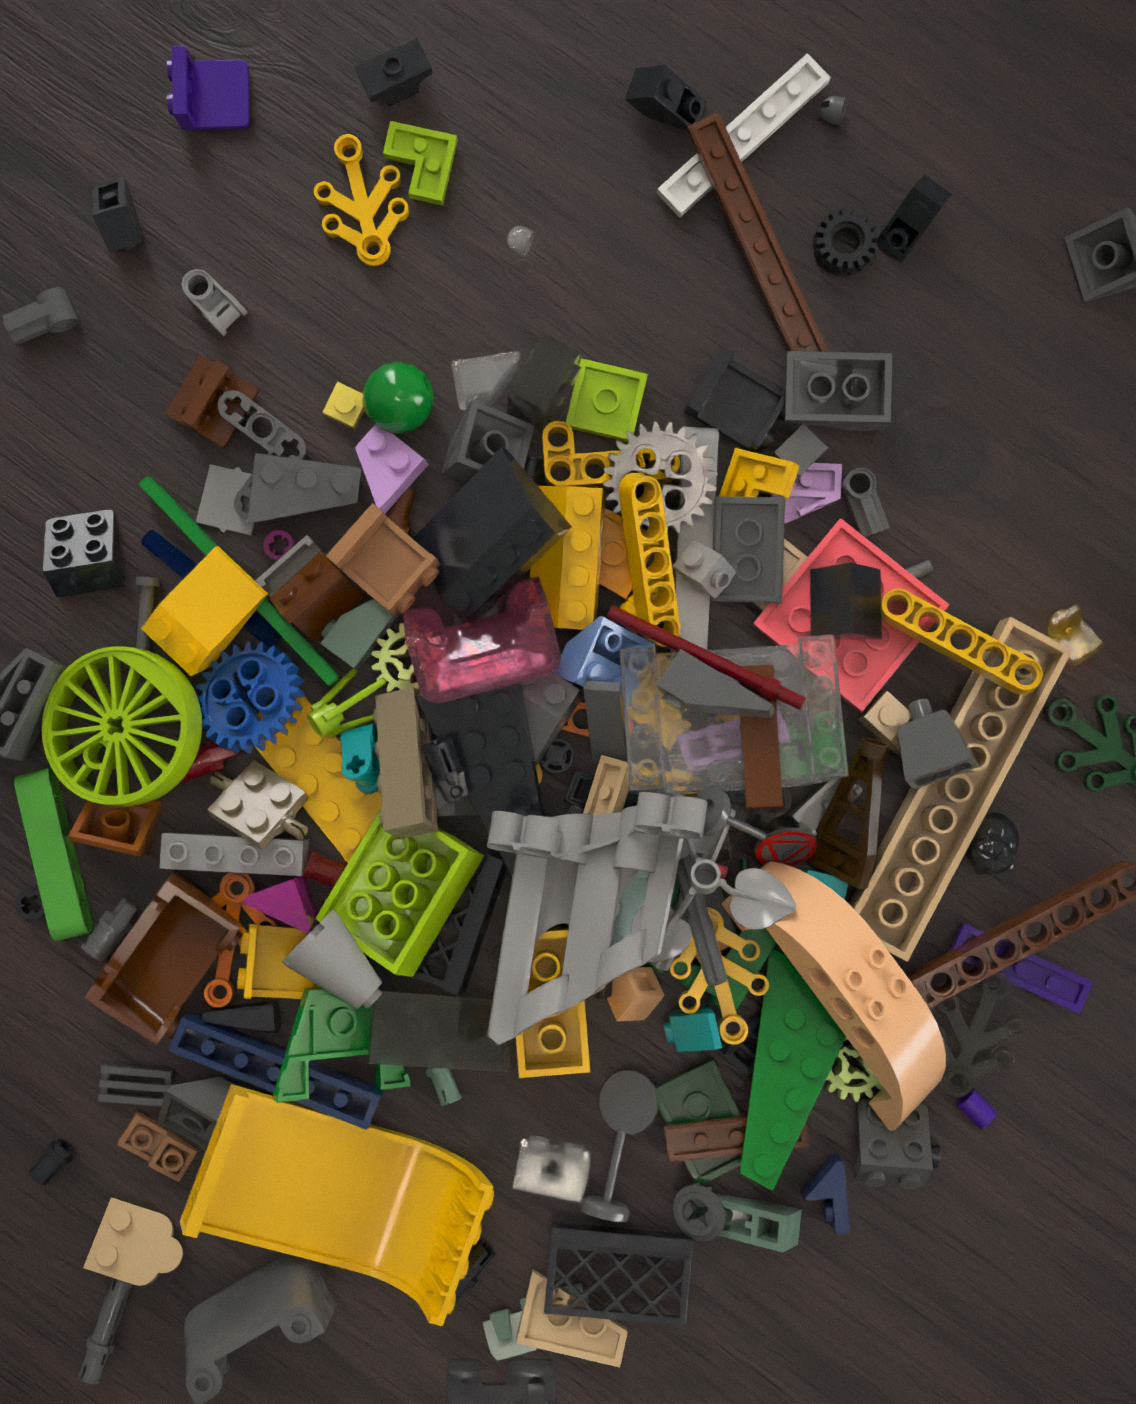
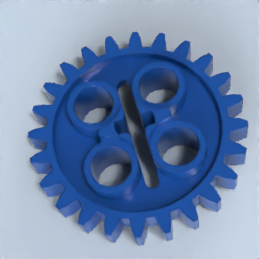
M247 642L244 651L237 645H233V655L229 656L222 651V662L220 664L216 661L210 663L214 669L212 673H201L207 679L206 684L196 685V688L203 692L202 696H198L202 714V729L207 732V738L216 742L223 749L228 747V749L235 753L242 749L251 754L254 745L264 751L265 740L267 739L276 745L278 743L276 733L280 731L288 735L289 732L285 724L287 722L297 723V720L291 714L293 711L303 709L296 702V699L305 696V693L297 688L304 680L296 674L299 668L291 662L292 659L273 645L269 648L266 644L260 642L256 648L251 642ZM260 670L258 675L252 679L254 673ZM237 674L241 684L249 690L247 694L245 690L238 684L235 678ZM231 689L229 695L224 698L225 693ZM275 696L273 702L267 706L268 701ZM251 701H252L253 705H254V706L260 711V713L262 714L263 719H262L261 721H260V718H259V716H258V712L256 711V709L253 708L251 705H249V703H250ZM245 716L244 722L238 725L240 719Z

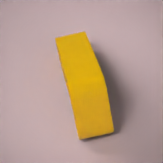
M554 421L545 427L542 440L545 479L548 486L613 488L603 486V482L613 479V475L605 472L600 478L593 479L586 474L585 470L591 464H598L603 469L607 466H614L615 462L608 457V454L615 453L619 455L621 451L575 454L573 431L567 423ZM554 433H562L567 437L568 441L561 447H554L549 443L548 439ZM649 448L641 449L636 454V462L640 467L645 468L644 460H649L648 467H651L656 461V454ZM676 455L670 464L672 465L671 469L678 473L680 459ZM562 466L570 471V476L565 481H557L551 476L552 470ZM661 469L658 470L657 475H646L656 479L660 485L664 482L670 483L675 479L666 477Z

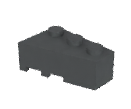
M255 453L247 524L355 504L358 501L361 468Z
M25 648L0 673L1 756L26 762L42 731L43 712L49 693L60 675L68 668L67 665L45 654Z

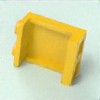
M249 924V933L242 932L240 954H247L246 968L238 969L237 989L244 990V999H251V997L302 999L305 988L319 987L282 963L292 950L308 935L307 933L292 926Z

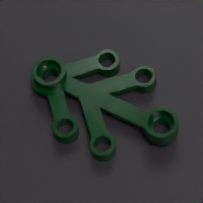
M1102 695L1094 701V710L1097 714L1101 715L1105 736L1076 717V708L1072 702L1066 699L1053 700L1045 708L1047 722L1054 727L1068 728L1096 748V750L1079 753L1072 751L1060 752L1055 758L1056 767L1060 771L1071 772L1080 766L1115 761L1125 770L1107 774L1100 771L1088 772L1083 779L1085 788L1091 792H1100L1108 786L1130 783L1136 788V731L1134 732L1130 729V721L1132 719L1136 720V715H1129L1122 722L1123 731L1131 736L1132 756L1122 747L1116 714L1118 702L1114 696ZM1104 699H1107L1111 704L1110 710L1107 712L1101 707V702ZM1056 707L1061 708L1063 711V717L1060 720L1053 716V710ZM1065 755L1070 756L1072 759V764L1069 768L1064 767L1062 764V759ZM1094 775L1100 778V785L1097 788H1094L1090 783Z

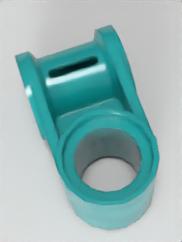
M375 723L343 731L340 737L342 774L348 780L355 781L356 787L365 794H372L379 790L377 777L380 775V764L375 752V744L378 741V731Z

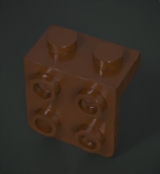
M320 551L269 598L279 613L290 624L293 622L312 641H317L322 637L321 634L326 625L332 619L337 621L341 615L351 611L362 601L363 595L334 563Z

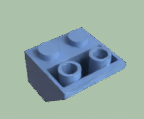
M600 616L567 642L554 673L584 690L586 680L621 683L623 705L625 708H628L655 644Z

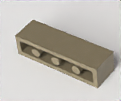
M414 687L376 695V708L373 711V719L378 731L375 752L380 764L377 786L382 797L379 819L383 830L398 839L438 831L435 782L421 749L424 744L431 741V727L415 698V695L421 692Z

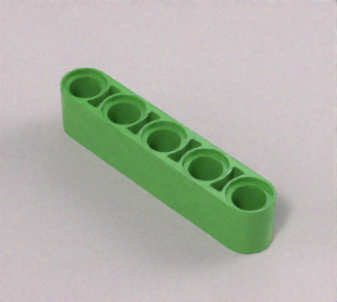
M51 767L18 775L14 779V786L50 935L57 942L91 933L93 929L92 917L74 842L69 841L68 838L71 830L58 777Z

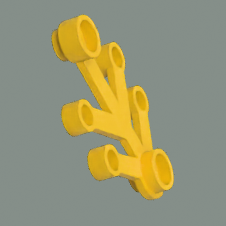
M345 134L336 140L334 151L338 161L346 166L354 201L334 190L333 186L326 181L316 184L314 195L319 204L325 206L331 204L358 220L362 234L344 225L341 218L336 214L326 215L322 220V228L327 236L331 238L340 237L355 246L357 255L364 264L373 267L380 266L388 260L391 253L388 241L398 222L404 221L409 216L407 202L403 198H394L388 204V214L378 229H375L373 217L389 191L400 185V171L393 165L383 167L380 171L378 183L370 196L367 197L359 161L363 156L361 143L354 135ZM347 149H354L356 151L352 157H345L344 152ZM388 173L397 175L396 179L392 182L386 181L385 176ZM323 189L331 191L330 195L326 198L319 196L320 191ZM397 205L405 207L401 214H395L393 208ZM332 221L339 223L337 229H327L328 223ZM373 245L380 247V251L375 255L368 253V249Z
M707 907L716 940L737 950L743 960L749 962L756 960L760 955V947L757 942L750 938L743 939L726 929L720 913L711 907ZM693 935L687 948L679 956L675 957L671 964L670 972L676 979H685L691 973L690 964L698 953ZM746 944H753L755 946L753 955L746 956L743 954V947ZM721 955L726 975L747 986L749 991L755 996H762L768 991L769 981L762 973H752ZM677 962L686 963L687 969L684 973L678 974L674 971V965ZM702 968L689 990L682 992L678 998L680 1009L684 1013H695L700 1007V999L708 987ZM756 978L764 980V986L760 990H754L751 986ZM727 979L726 982L715 986L723 1017L719 1022L718 1030L721 1038L726 1043L737 1045L746 1039L748 1026L745 1020L736 1014ZM687 996H692L696 999L695 1005L691 1008L683 1006V1000ZM737 1022L739 1024L738 1031L735 1033L727 1032V1024Z

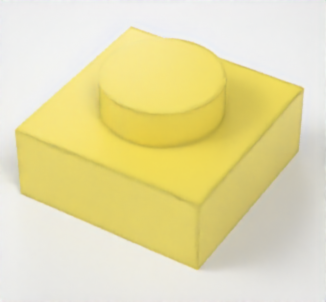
M337 382L323 410V414L355 430L364 412L363 394Z

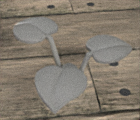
M677 793V794L674 795L673 797L683 796V795ZM718 833L712 836H703L702 839H683L679 860L690 855L691 860L695 863L690 873L691 888L675 913L670 906L661 954L648 962H662L672 959L687 948L691 940L692 931L690 925L680 917L696 893L710 894L717 887H721L728 894L734 895L729 905L730 913L739 925L751 930L768 928L791 914L796 909L795 901L789 890L780 880L769 872L757 868H749L739 872L735 879V888L730 887L725 879L720 878V869L715 862L707 859L702 860V858L696 855V853L708 852L714 846ZM644 905L636 912L632 920L631 935L641 929Z

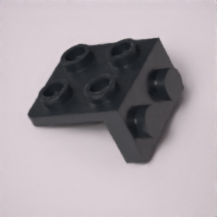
M112 510L56 517L46 522L43 573L56 597L125 587V575L115 556L116 517Z

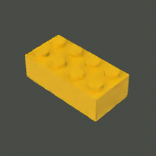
M569 926L550 928L536 941L527 994L543 984L562 976ZM585 1000L558 1015H553L534 1024L516 1037L519 1078L590 1072Z

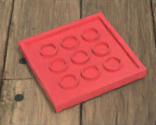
M840 518L782 588V603H769L752 626L861 713L920 641L888 625L883 621L882 617L881 639H810V569L850 562L881 570V603L888 591L903 589L943 611L947 609L949 604ZM893 600L887 604L889 612L894 615H901L907 611L902 601ZM924 617L918 622L920 628L928 632L936 621L931 617Z

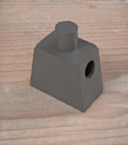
M919 699L909 704L908 707L913 721L900 725L898 727L904 777L914 790L979 767L957 725L946 710L933 713L928 699Z

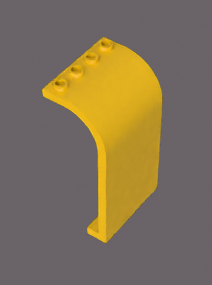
M231 1084L179 1222L182 1234L185 1236L197 1238L199 1232L372 1276L409 1295L419 1304L429 1323L443 1326L447 1314H451L456 1302L455 1291L459 1280H462L467 1273L469 1265L468 1256L471 1247L480 1238V1223L485 1210H489L492 1205L494 1186L476 1166L462 1157L430 1142L370 1124L368 1130H365L305 1105L292 1101L277 1103L271 1095Z

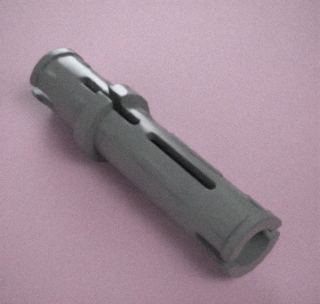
M115 1278L111 1279L95 1330L86 1342V1356L77 1376L78 1379H82V1382L88 1384L100 1383L106 1360L109 1354L114 1351L116 1345L114 1342L115 1334L133 1284Z

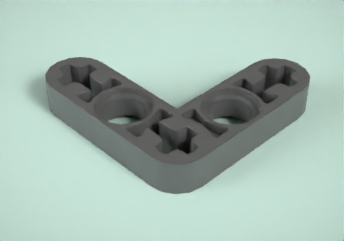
M230 390L220 396L218 410L221 417L268 452L266 455L275 454L281 457L285 451L281 446L282 443L285 441L290 444L295 440L298 442L297 450L300 453L297 457L291 454L288 458L303 460L306 454V445L297 433L239 391ZM237 398L240 399V407L247 414H249L250 408L257 411L249 417L246 427L239 424L244 420L241 415L234 412L230 416L226 413L228 407L225 402L228 399L232 402ZM265 418L271 422L272 432L268 437L260 438L253 433L252 425L257 419ZM252 474L234 499L235 510L244 519H247L248 512L244 513L242 511L244 505L241 502V498L244 496L250 498Z

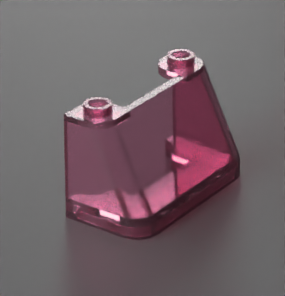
M539 576L522 580L511 588L509 592L511 611L445 628L439 613L433 608L427 606L418 607L403 613L407 648L420 692L427 701L444 703L544 677L554 673L559 668L561 653L549 605Z

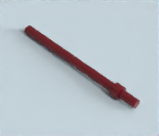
M614 605L611 606L607 614L608 619L677 652L682 649L716 671L760 691L759 695L773 701L775 698L798 710H801L805 703L806 697L781 686V681L771 676H768L766 679Z

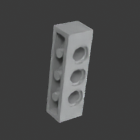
M178 832L162 833L159 869L303 876L308 872L310 839L273 838L261 850L241 836Z

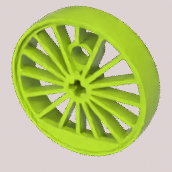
M127 646L101 648L85 654L73 662L53 685L47 698L42 718L43 746L47 760L55 775L76 795L88 801L106 806H135L151 802L167 794L188 773L198 753L202 736V714L199 700L192 684L184 673L173 663L158 654ZM120 660L130 666L123 694ZM108 664L111 696L98 671ZM141 674L147 681L134 697ZM89 677L103 706L82 688V685ZM155 687L162 693L161 696L141 707ZM76 694L101 715L102 718L71 709ZM167 702H170L179 712L178 715L142 719V717ZM69 714L100 723L98 726L67 730ZM181 721L178 741L144 731V726ZM99 732L69 750L67 736ZM143 736L175 746L176 751L170 763L168 764L140 738ZM105 746L106 751L101 763L98 753L101 747ZM135 746L162 769V774L153 782H151ZM83 753L86 764H83L78 770L73 759ZM127 756L142 785L141 790L131 794L129 792ZM93 769L100 770L95 787L86 780ZM114 769L117 771V796L105 793L111 772Z

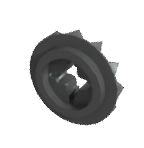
M699 1182L689 1186L686 1185L677 1193L673 1203L674 1217L680 1229L687 1236L698 1241H709L716 1238L726 1226L725 1217L728 1211L724 1210L721 1204L723 1197H717L712 1192V1187H703ZM698 1207H708V1212L705 1215L692 1216Z

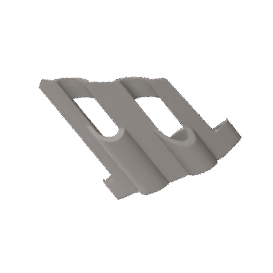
M639 792L637 806L625 808L622 812L609 814H566L549 818L492 811L487 848L516 854L487 1034L492 1041L499 1046L521 1035L523 1031L534 1024L566 1011L603 990L606 984L639 968L661 954L683 839L703 838L708 803L706 800ZM639 870L649 872L640 931L612 945L619 894ZM562 923L568 924L569 931L562 976L543 984L527 994L536 941L551 927Z

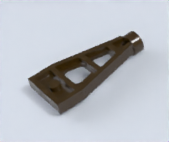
M861 738L859 749L855 752L816 829V851L808 858L809 863L857 889L868 888L877 855L882 772L890 746L883 741L872 738ZM857 779L867 783L864 807L850 801V794ZM846 812L857 816L860 820V837L857 844L838 836L837 829Z

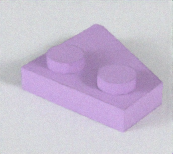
M376 425L372 427L355 447L375 504L384 514L429 465L423 457L393 433L384 431Z
M813 463L801 476H796L790 497L786 499L785 524L841 499L842 464ZM770 494V497L783 498V497H779V496H775V495H771V494Z

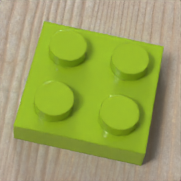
M581 358L566 423L574 430L629 442L626 432L629 430L634 434L648 374Z

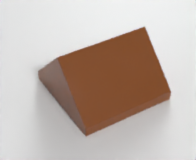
M106 789L105 793L113 796L118 795V792ZM87 800L68 835L69 841L134 856L149 855L155 837L162 802L153 800L145 804L119 807L101 805Z

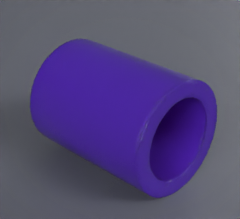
M973 1088L966 1091L956 1103V1106L978 1129H982L991 1123L997 1113Z

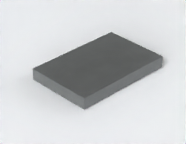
M715 496L713 550L727 560L736 571V574L716 599L711 597V601L782 603L786 498Z

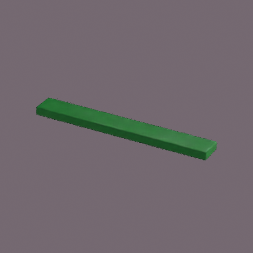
M146 476L139 483V486L206 556L217 546L156 480ZM266 597L256 610L322 680L333 688L342 677L301 633L279 613L277 608Z

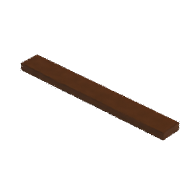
M719 112L688 126L686 129L688 136L787 350L829 352Z

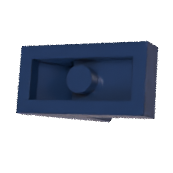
M831 1154L802 1187L800 1194L804 1200L828 1199V1201H823L825 1223H830L835 1234L850 1233L844 1161L839 1154Z

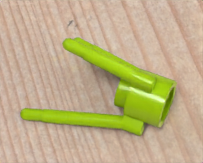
M351 669L320 701L310 706L312 711L307 714V718L315 732L321 738L328 735L332 739L343 731L373 722L372 714L340 725V722L344 720L342 712L385 685L386 679H379L338 706L333 702L327 705L357 674L356 669Z

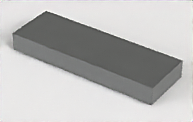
M586 680L584 697L593 764H599L601 755L628 762L629 754L621 683Z

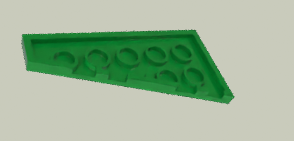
M775 949L771 950L768 958L766 978L769 981V989L763 996L740 1174L772 1191L846 1039L845 1034L788 957Z

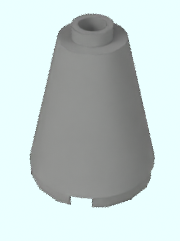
M334 910L282 961L289 969L356 1009L362 1004L368 1009L382 994L378 989L382 981L338 913Z

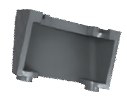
M284 1253L191 1309L184 1321L185 1384L195 1404H203L219 1393L223 1385V1375L230 1369V1365L227 1362L229 1353L275 1326L279 1325L288 1340L294 1343L308 1342L326 1331L337 1303L312 1260Z

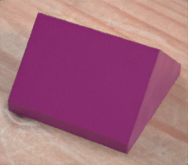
M305 875L245 896L242 902L307 934L320 924L315 919L318 911Z

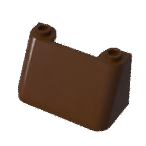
M173 870L135 922L128 935L111 956L108 963L103 967L84 999L157 1045L164 1035L170 1038L175 1032L181 1020L176 1017L180 1008L219 953L221 954L225 948L231 952L243 935V933L238 931L241 924L187 878Z

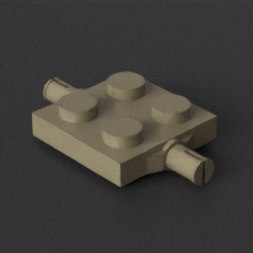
M255 760L234 780L227 778L219 771L214 773L216 777L211 776L210 784L223 792L207 809L210 817L263 850L275 836L283 831H287L298 840L303 839V835L306 836L308 827L294 820L297 811L308 800L304 790Z

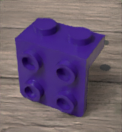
M172 46V59L167 60V74L169 81H172V93L167 95L169 114L174 115L181 129L247 128L250 124L249 66L244 60L193 61L186 46Z

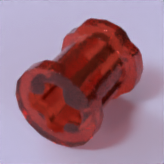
M313 850L306 864L302 879L320 881L330 885L332 890L344 871L347 862L343 860L339 863L320 856L319 851Z

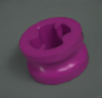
M274 530L265 537L263 542L264 550L272 560L277 562L296 545V541L288 532ZM282 537L284 542H289V546L284 548V554L278 555L279 553L276 550L272 552V546L277 544L276 539Z

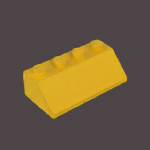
M538 486L572 528L531 567L527 624L584 630L597 619L606 490L603 488L574 486Z

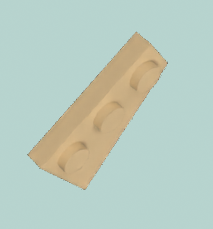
M532 1269L516 1343L620 1368L628 1333L627 1328L610 1319L544 1314L547 1277ZM559 1286L553 1291L552 1305L567 1306L577 1296ZM580 1301L575 1307H585V1306H584V1304Z

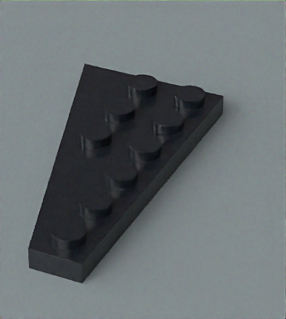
M520 679L423 692L415 695L437 738L444 736L452 737L453 745L463 767L469 798L488 833L492 811L545 817ZM499 851L510 874L513 875L516 854Z

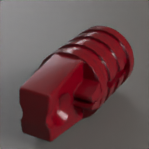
M212 740L203 743L202 746H199L191 768L182 779L183 783L189 782L192 778L204 776L209 772L214 773L225 769L223 761L239 756L240 751L235 753L228 749V747L223 749Z

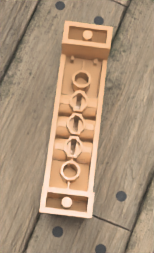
M770 861L760 869L769 872L785 885L795 901L796 909L766 929L884 1087L874 1096L869 1104L887 1129L895 1131L938 1085L943 1077L946 1066V1053L937 1022L917 989L866 921L849 903L815 877L797 868ZM730 895L721 903L731 917L729 905L734 895ZM732 917V919L734 920V922L737 924V926L740 928V930H741L742 932H743V931H746V930H749V929L744 928L743 926L739 925V924L736 922V920Z

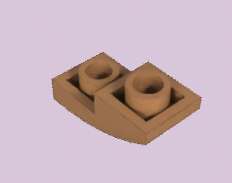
M139 1111L135 1112L117 1144L147 1160L148 1167L177 1182L181 1180L198 1152V1149L186 1140L157 1124V1121Z

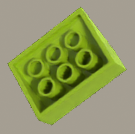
M378 812L315 919L321 922L334 910L338 913L363 953L395 975L413 977L484 855L439 827L436 832L398 839L383 830Z

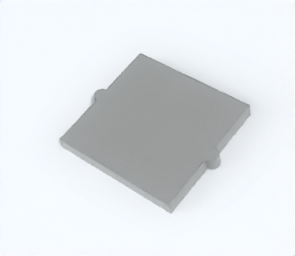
M210 464L196 523L220 528V531L223 533L229 530L252 536L255 523L247 524V519L240 517L234 507V499L251 474L242 472L239 467L233 470ZM244 496L241 498V502L244 505L242 511L247 513L249 498Z

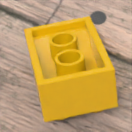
M216 546L157 606L141 629L190 676H193L212 667L210 663L220 657L221 652L231 643L267 597L268 593L219 546Z

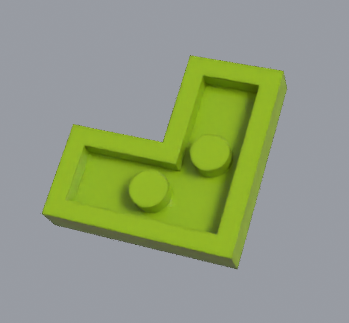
M390 121L383 150L384 159L415 165L408 193L410 199L443 206L458 142L457 135Z

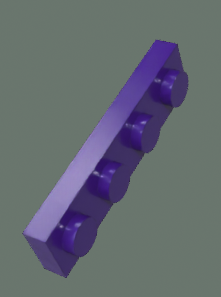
M961 923L949 951L960 947L985 932ZM999 940L994 946V952L996 954L1006 952L1009 948V943ZM1033 954L993 974L1080 1014L1093 984V981ZM969 956L964 962L976 967L978 957Z

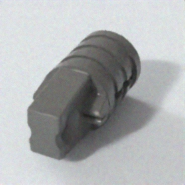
M123 897L112 912L106 910L99 919V923L96 924L93 931L88 935V939L82 943V949L93 958L108 963L117 946L121 944L122 939L128 935L133 927V924L129 923L137 910L136 905Z

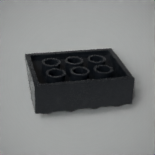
M501 447L414 536L413 540L440 562V566L437 568L439 573L433 582L440 597L459 620L465 623L481 616L562 538L572 526L505 447Z

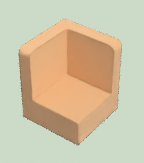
M639 967L613 980L612 996L608 997L607 1001L616 1021L645 1020L665 995L652 967Z

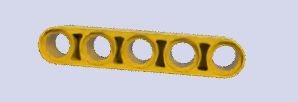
M629 473L620 481L619 498L636 615L653 625L663 621L664 630L679 636L680 621L662 490L656 479L640 473ZM643 482L644 493L637 499L635 489ZM648 517L649 527L646 532L641 534L640 525ZM653 552L654 561L650 567L646 568V557ZM658 587V597L651 602L650 594L654 588ZM643 636V637L646 638L647 640H649V641H651V642H653V643H655V644H657V645H659V646H661V647H666V646H664V645H662V644H660V643H658V642H656V641H654V640H652V639H650V638H648V637Z
M892 589L884 595L880 607L881 617L888 625L1015 694L1026 695L1032 692L1041 682L1043 677L1042 668L1039 663L906 590ZM893 600L902 601L907 611L901 615H894L889 612L887 604ZM924 617H931L937 622L938 629L934 632H925L920 628L918 621ZM955 634L964 635L969 641V647L964 650L954 648L950 642L951 636ZM987 651L996 652L1001 658L1000 666H987L982 658L983 653ZM1024 668L1030 671L1033 676L1032 684L1022 685L1017 682L1015 670Z

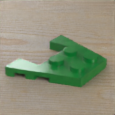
M321 987L305 988L273 1093V1100L279 1103L309 1099V1061L375 1054L376 1088L386 1090L410 1087V1078L404 1070L401 1061L402 1055L399 1046L395 1044L390 1029L391 1023L381 995L368 1009L363 1004L356 1009Z

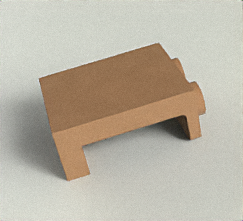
M373 503L326 555L332 563L394 617L399 611L404 613L410 608L416 599L414 594L422 585L426 587L432 583L439 573L437 568L440 566V562L436 557L428 553Z

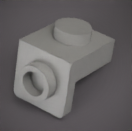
M695 539L691 541L672 566L679 574L701 586L714 599L729 585L731 579L736 574V571L721 554Z

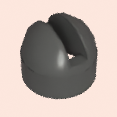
M829 96L821 104L823 107L820 110L821 118L826 123L841 126L846 107V97Z

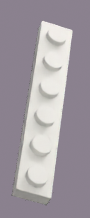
M808 53L726 126L741 162L829 84L831 77ZM697 153L657 189V194L679 218L713 189Z

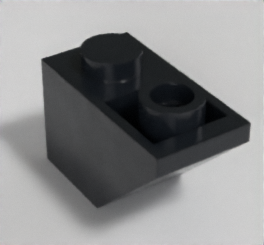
M666 65L636 68L625 100L645 117L686 131L688 126L701 120L707 103L702 96Z
M924 174L888 222L876 243L903 262L952 194Z

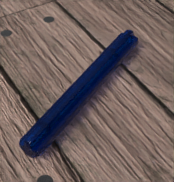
M149 530L143 536L141 544L182 578H185L197 566L156 531ZM255 612L243 626L269 648L272 645L276 646L282 638L267 621Z

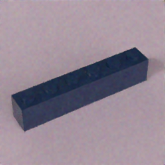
M193 1012L181 1017L168 1049L169 1052L274 1093L286 1049L231 1027L203 1022V1017ZM313 1060L309 1061V1099L296 1100L295 1102L368 1130L384 1090H380L374 1084Z

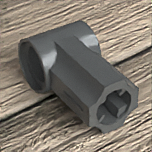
M56 287L45 290L36 297V302L3 315L5 328L15 344H22L47 332H64L78 324V318L65 288Z
M860 467L853 469L842 477L841 497L847 502L857 531L864 537H868L890 527L875 489L876 477L869 469ZM852 477H858L864 483L862 494L854 492L850 487Z

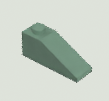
M372 599L341 615L337 621L332 619L322 631L321 635L324 639L320 644L351 667L359 670L378 645L377 639L384 637L387 633L386 630L393 625L401 612L399 611L394 617L375 599Z
M715 1194L717 1197H723L721 1204L723 1209L728 1211L725 1217L726 1226L718 1236L782 1253L798 1245L802 1209L770 1201ZM698 1207L692 1216L705 1215L708 1212V1207Z

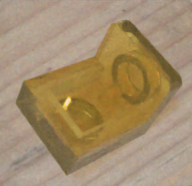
M1077 604L1068 610L1064 608L1057 611L1048 623V637L1073 650L1067 660L1073 667L1103 648V642L1082 620V609Z

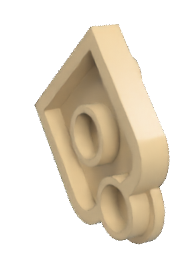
M111 1197L83 1268L133 1285L146 1286L152 1283L159 1273H169L175 1270L182 1261L183 1249L179 1241L173 1238L174 1227L167 1216Z

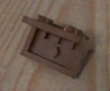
M200 356L166 410V415L218 446L226 448L237 429L221 417L218 410L220 396L227 391L234 390L243 393L254 401L259 391L256 387L235 376L228 366L217 360L212 363ZM237 398L234 402L228 399L225 402L228 407L226 412L228 415L231 416L234 412L243 418L246 415V412L240 407V399Z

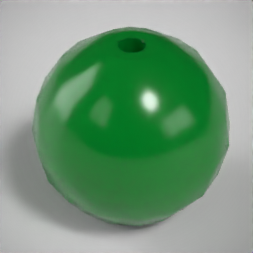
M401 361L385 363L373 371L364 384L362 403L366 415L376 426L384 431L395 434L412 432L421 426L432 412L434 391L431 382L424 372L412 364Z

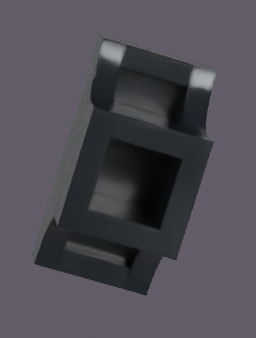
M417 38L355 66L356 73L370 102L386 100L389 107L420 93V83L426 77L433 74L432 67Z

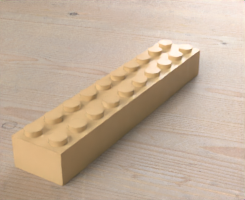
M1012 617L1000 620L991 637L1039 663L1043 673L1041 682L1032 692L1026 695H1018L972 671L950 716L965 739L979 767L915 790L912 787L909 789L877 849L868 888L856 889L849 902L851 907L874 931L891 954L907 962L1073 651ZM987 651L983 653L982 658L987 666H1000L1001 658L996 652ZM1024 668L1015 670L1017 682L1022 685L1032 684L1033 676L1030 671Z

